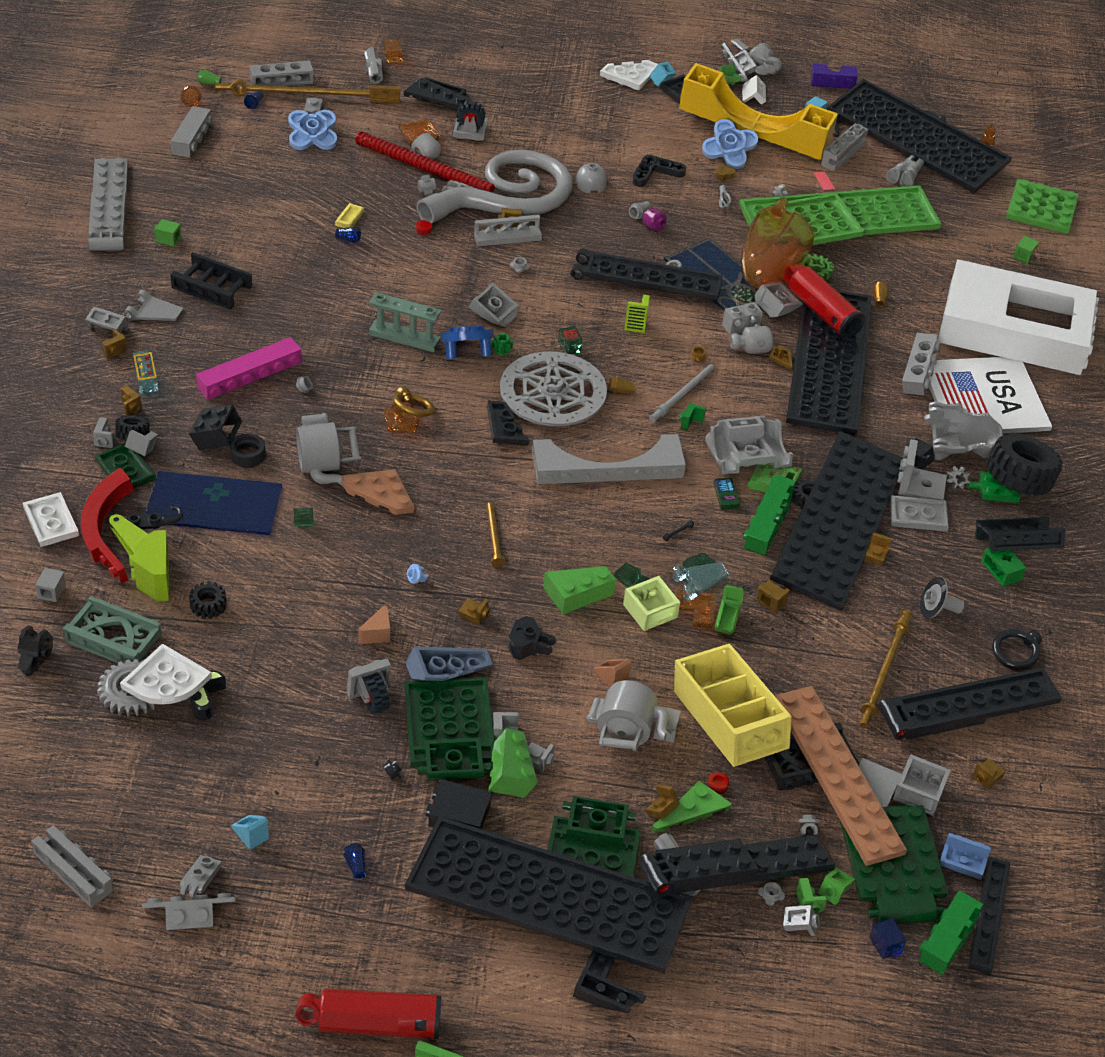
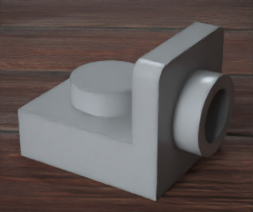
M100 417L93 431L95 446L113 448V433L110 432L107 418Z
M532 742L530 743L528 749L533 767L544 772L547 766H551L555 760L554 745L550 744L545 749Z
M811 905L785 907L783 922L785 931L808 930L811 936H816V930L820 926L819 915L815 914Z

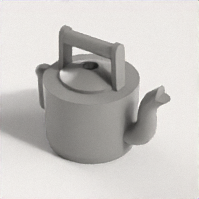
M326 413L302 416V426L296 427L297 451L301 472L310 473L312 479L319 484L339 483L343 486L341 481L342 475L324 474L322 472L339 470L341 463L362 459L358 448L357 427L335 428L334 422L328 423ZM349 432L352 457L341 459L343 442L338 433Z
M624 680L611 685L605 699L595 698L593 700L590 712L586 718L589 723H597L601 733L599 747L608 746L637 751L638 746L648 740L655 718L658 720L656 727L658 736L664 742L672 737L666 730L669 722L667 710L658 706V699L649 687L636 681Z

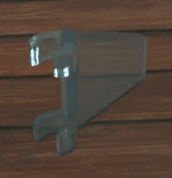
M722 562L689 568L676 565L673 567V571L678 574L672 575V578L675 582L682 581L684 578L687 579L689 584L684 585L683 588L688 593H684L683 597L686 601H689L728 577L729 573Z

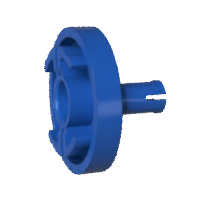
M484 325L450 327V332L441 333V342H444L446 345V359L457 358L456 342L475 339L480 341L481 356H492L491 340L494 338V329H485Z

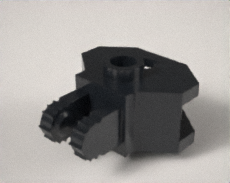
M525 616L515 621L509 635L511 642L508 649L512 657L518 660H522L530 655L535 656L536 653L550 655L553 651L552 646L556 644L557 640L554 636L543 633L542 628L538 627L534 618Z
M29 625L22 629L17 647L18 653L21 655L17 666L26 676L32 675L34 670H36L37 664H43L44 660L50 656L53 649V636L48 630L43 629L37 633Z

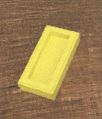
M349 203L335 221V226L351 230L364 213V207Z

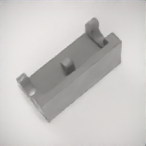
M93 307L85 319L90 328H94V325L110 330L117 329L120 334H122V329L126 332L129 329L125 316L97 307Z

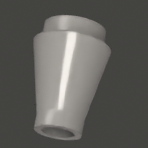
M648 201L634 203L629 208V215L634 219H640L645 211L651 208V204Z

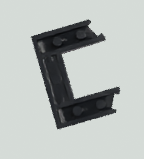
M592 951L575 986L573 997L602 1008L627 1014L631 1012L630 1007L635 1003L639 1002L642 1004L645 1002L647 996L606 978L614 963V957Z

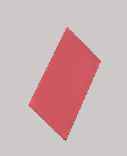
M825 171L813 173L823 190L835 189Z

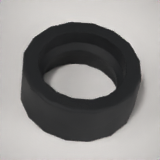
M251 433L236 436L230 445L231 460L234 464L244 468L260 465L266 457L264 440L258 435ZM244 447H253L258 450L252 454L238 452L239 449Z

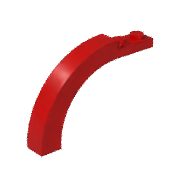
M119 468L102 480L88 497L81 516V531L93 562L97 563L100 561L104 567L107 565L110 575L113 578H117L122 584L128 580L125 567L101 539L102 526L109 511L121 499L134 492L130 478Z

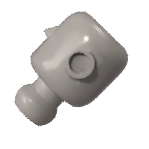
M758 324L752 327H745L742 335L734 333L730 336V347L734 350L743 347L744 351L748 354L768 353L773 348L772 330L767 326H760Z

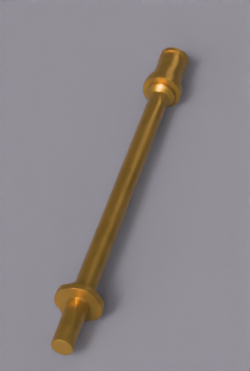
M907 609L900 612L899 619L894 624L893 628L896 632L868 703H864L861 706L860 711L863 717L860 726L862 728H867L870 719L878 715L877 701L902 636L907 634L910 629L909 624L913 613Z

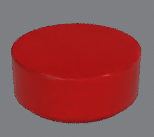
M426 220L418 221L415 230L420 235L430 234L432 232V224Z
M720 772L712 773L708 778L707 786L717 794L725 793L729 787V778Z

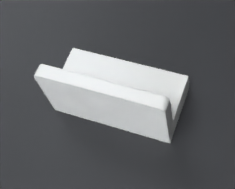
M757 75L742 85L743 102L746 103L753 97L761 105L766 102V85Z

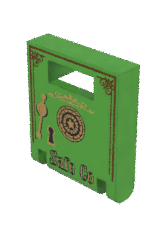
M771 463L765 465L758 464L748 482V488L766 493L774 474L786 478L788 476L789 479L795 480L796 484L801 478L802 469L793 466L774 469Z

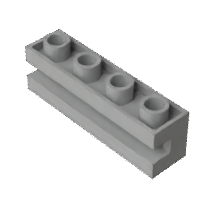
M855 123L824 150L821 166L832 171L838 169L865 145L866 139L863 137L867 135L868 129L860 124Z
M53 825L46 830L47 837L44 840L37 836L31 841L34 855L91 908L113 892V879L106 870L102 871L92 857L88 858L77 843L73 844L63 830L59 831Z

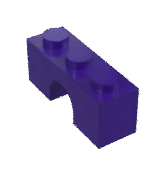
M813 63L810 75L811 86L851 89L857 83V67L842 66L841 71L835 72L829 70L827 64Z

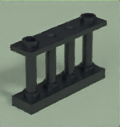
M194 252L191 253L192 266L184 274L176 271L170 274L171 288L229 310L234 307V293L241 286L252 288L251 273ZM197 270L205 272L199 279L191 277ZM212 275L220 277L213 285L206 283ZM227 280L234 283L228 290L220 288Z
M1049 517L976 520L975 538H989L988 549L990 551L1064 548L1065 529L1063 527L1049 528Z

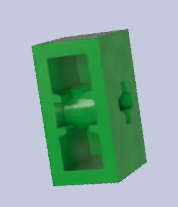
M985 548L981 562L1002 587L1022 581L1026 567L1012 550L990 551L988 548Z

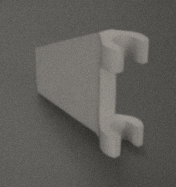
M141 289L138 292L140 298L137 302L143 305L138 311L134 307L128 306L125 309V312H127L125 317L128 321H176L184 311V308L155 298L147 291Z

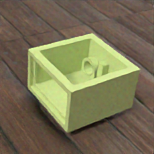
M660 576L626 588L623 605L643 631L678 618L680 601Z

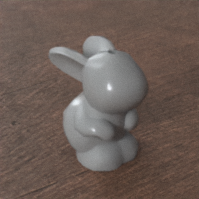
M758 44L750 51L749 56L755 65L758 66L755 69L757 74L774 75L782 69V61L773 57L774 52L768 44Z

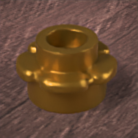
M701 346L694 347L690 352V357L696 362H701L707 358L706 350Z

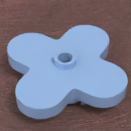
M296 110L289 114L288 123L294 129L289 136V143L293 149L305 150L312 144L323 150H330L336 146L337 135L331 130L336 124V116L333 112L320 110L316 114H308V112Z
M721 119L714 125L715 137L704 141L702 152L704 156L710 159L723 157L727 166L740 169L746 164L747 156L745 151L752 150L757 146L758 136L752 130L739 131L735 128L733 122Z

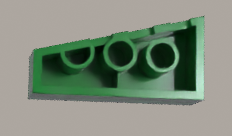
M774 474L762 502L756 510L755 517H752L750 521V528L744 532L745 549L764 556L766 555L790 508L795 480Z

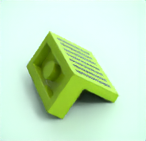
M643 295L642 303L628 301L624 330L645 333L649 295Z

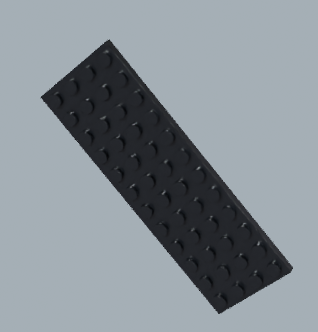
M865 79L861 80L827 107V110L837 113V118L851 126L855 123L862 125L868 129L867 135L908 157L911 155L915 156V161L919 158L922 159L924 166L974 193L1006 167L1012 159L1007 154Z
M837 290L865 315V323L856 335L849 339H844L803 302L786 423L857 435L872 296Z
M839 431L771 574L770 580L842 611L871 544L872 535L878 528L897 484L899 472H902L899 469L903 457Z
M441 816L438 817L405 883V890L663 974H665L692 902V895L675 893L659 897L650 882Z

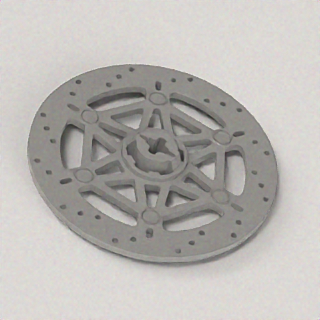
M538 352L523 356L506 368L500 380V393L510 410L527 421L546 426H569L588 420L599 412L606 401L607 386L599 370L582 358L561 352ZM537 364H547V366L531 372L524 371ZM558 364L568 365L582 373H574L558 366ZM551 371H554L555 376H550ZM547 372L546 377L537 376V374ZM559 372L566 374L569 377L562 378L560 377ZM516 379L523 381V394L519 396L515 394L513 386ZM590 381L593 386V396L591 398L584 396V382ZM527 384H530L535 388L528 392ZM577 385H580V393L574 391L572 388ZM546 399L548 405L541 403L537 400ZM562 399L571 401L567 404L560 405ZM552 401H557L556 406H553ZM525 404H533L549 411V413L535 411ZM579 404L584 406L581 409L571 413H560V411L571 408Z

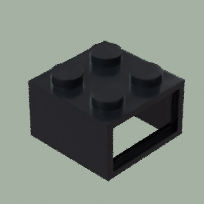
M233 404L204 408L200 411L188 434L198 450L230 446L243 421ZM234 425L227 438L222 430L223 426Z

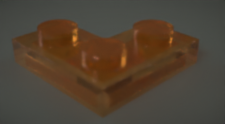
M677 589L676 597L680 601L679 609L694 611L692 626L712 629L716 594Z

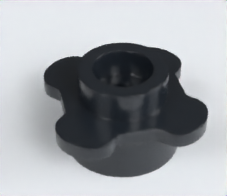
M387 757V763L383 765L384 770L392 780L396 777L401 779L402 777L399 772L402 769L395 760L391 762Z

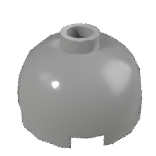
M588 163L581 166L576 175L578 189L586 193L596 190L599 193L605 190L607 187V173L605 169L596 163Z

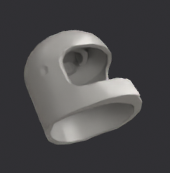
M423 133L418 136L411 146L413 152L436 160L441 153L440 143L429 133Z

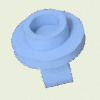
M412 564L407 570L408 580L413 584H417L419 581L425 582L429 575L423 574L424 567L418 564Z

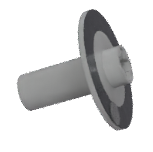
M933 578L926 585L921 596L920 610L922 615L926 618H933L939 614L942 608L957 614L961 613L964 609V602L948 596V585L944 578Z

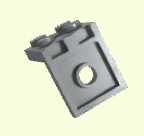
M911 439L909 447L905 446L903 457L906 458H903L899 470H902V472H899L897 480L900 483L898 496L943 500L947 475L913 468L918 441Z

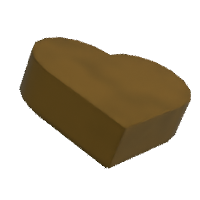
M720 164L715 171V177L719 180L732 179L735 176V169Z

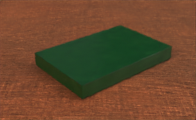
M126 443L95 455L96 462L107 476L121 468L130 478L133 489L156 480V475L137 452L125 447Z

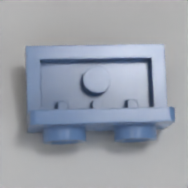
M949 833L939 861L940 866L981 880L991 847Z

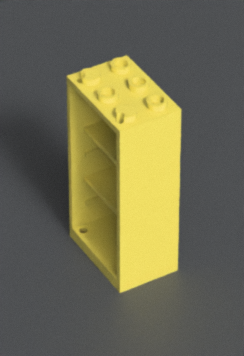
M730 643L675 660V694L733 767L789 749L792 716Z

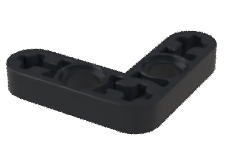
M646 155L642 158L634 172L632 183L638 187L645 186L653 171L681 178L686 175L687 167L679 162Z

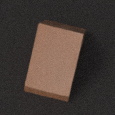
M385 605L358 629L359 643L390 642L388 608Z
M608 659L593 669L611 687L616 682L629 680L631 660Z

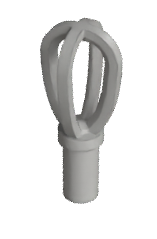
M721 185L719 187V206L722 209L725 207L729 209L731 208L732 198L727 193L726 187Z

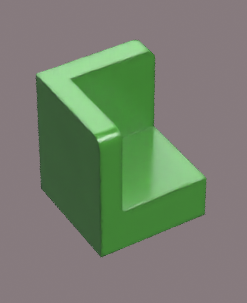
M1024 236L1017 244L1013 258L1028 264L1039 242Z

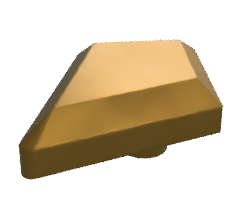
M773 345L769 359L792 370L790 349H786L782 345Z

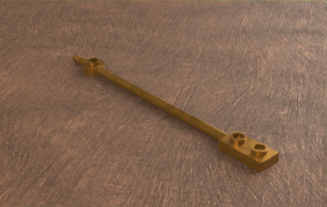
M241 79L234 80L232 84L216 83L215 85L216 90H231L237 96L244 95L246 91L368 96L370 97V102L400 103L401 86L370 85V90L247 85Z

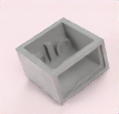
M910 754L898 782L893 800L906 806L923 805L925 813L934 816L951 770Z

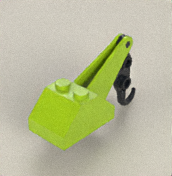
M170 506L171 510L177 511L175 516L150 513L131 514L124 518L116 514L109 518L110 528L129 555L130 567L134 566V568H131L132 580H136V588L156 602L169 601L166 530H157L148 534L142 529H158L163 525L179 522L183 517V511L177 506Z

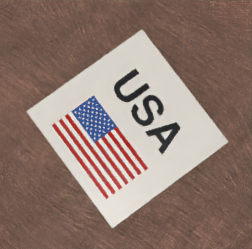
M1004 357L937 360L936 364H933V375L929 376V389L935 402L944 404L960 403L970 413H988L1002 426L1003 433L1051 431L1052 425L1023 362Z

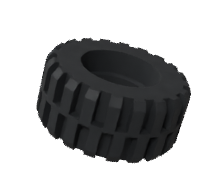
M1008 433L996 440L988 458L987 467L992 477L998 480L999 484L1005 485L1006 488L1015 490L1020 494L1039 496L1053 489L1062 469V460L1059 454L1052 447L1047 446L1045 442L1024 434Z

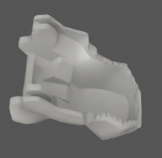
M929 403V414L924 416V421L931 424L934 460H942L951 454H962L969 451L983 458L989 457L996 440L1003 436L1002 426L988 413H970L960 403Z

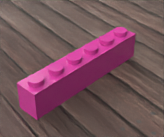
M289 337L197 373V388L207 400L302 363V349Z

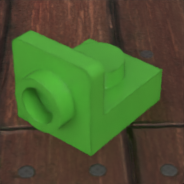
M835 868L825 876L818 894L826 896L828 901L836 905L839 903L843 893L852 887L855 879L839 868Z
M800 878L796 888L799 906L811 905L815 914L823 912L827 902L826 896L815 897V890L813 886H810L809 879Z

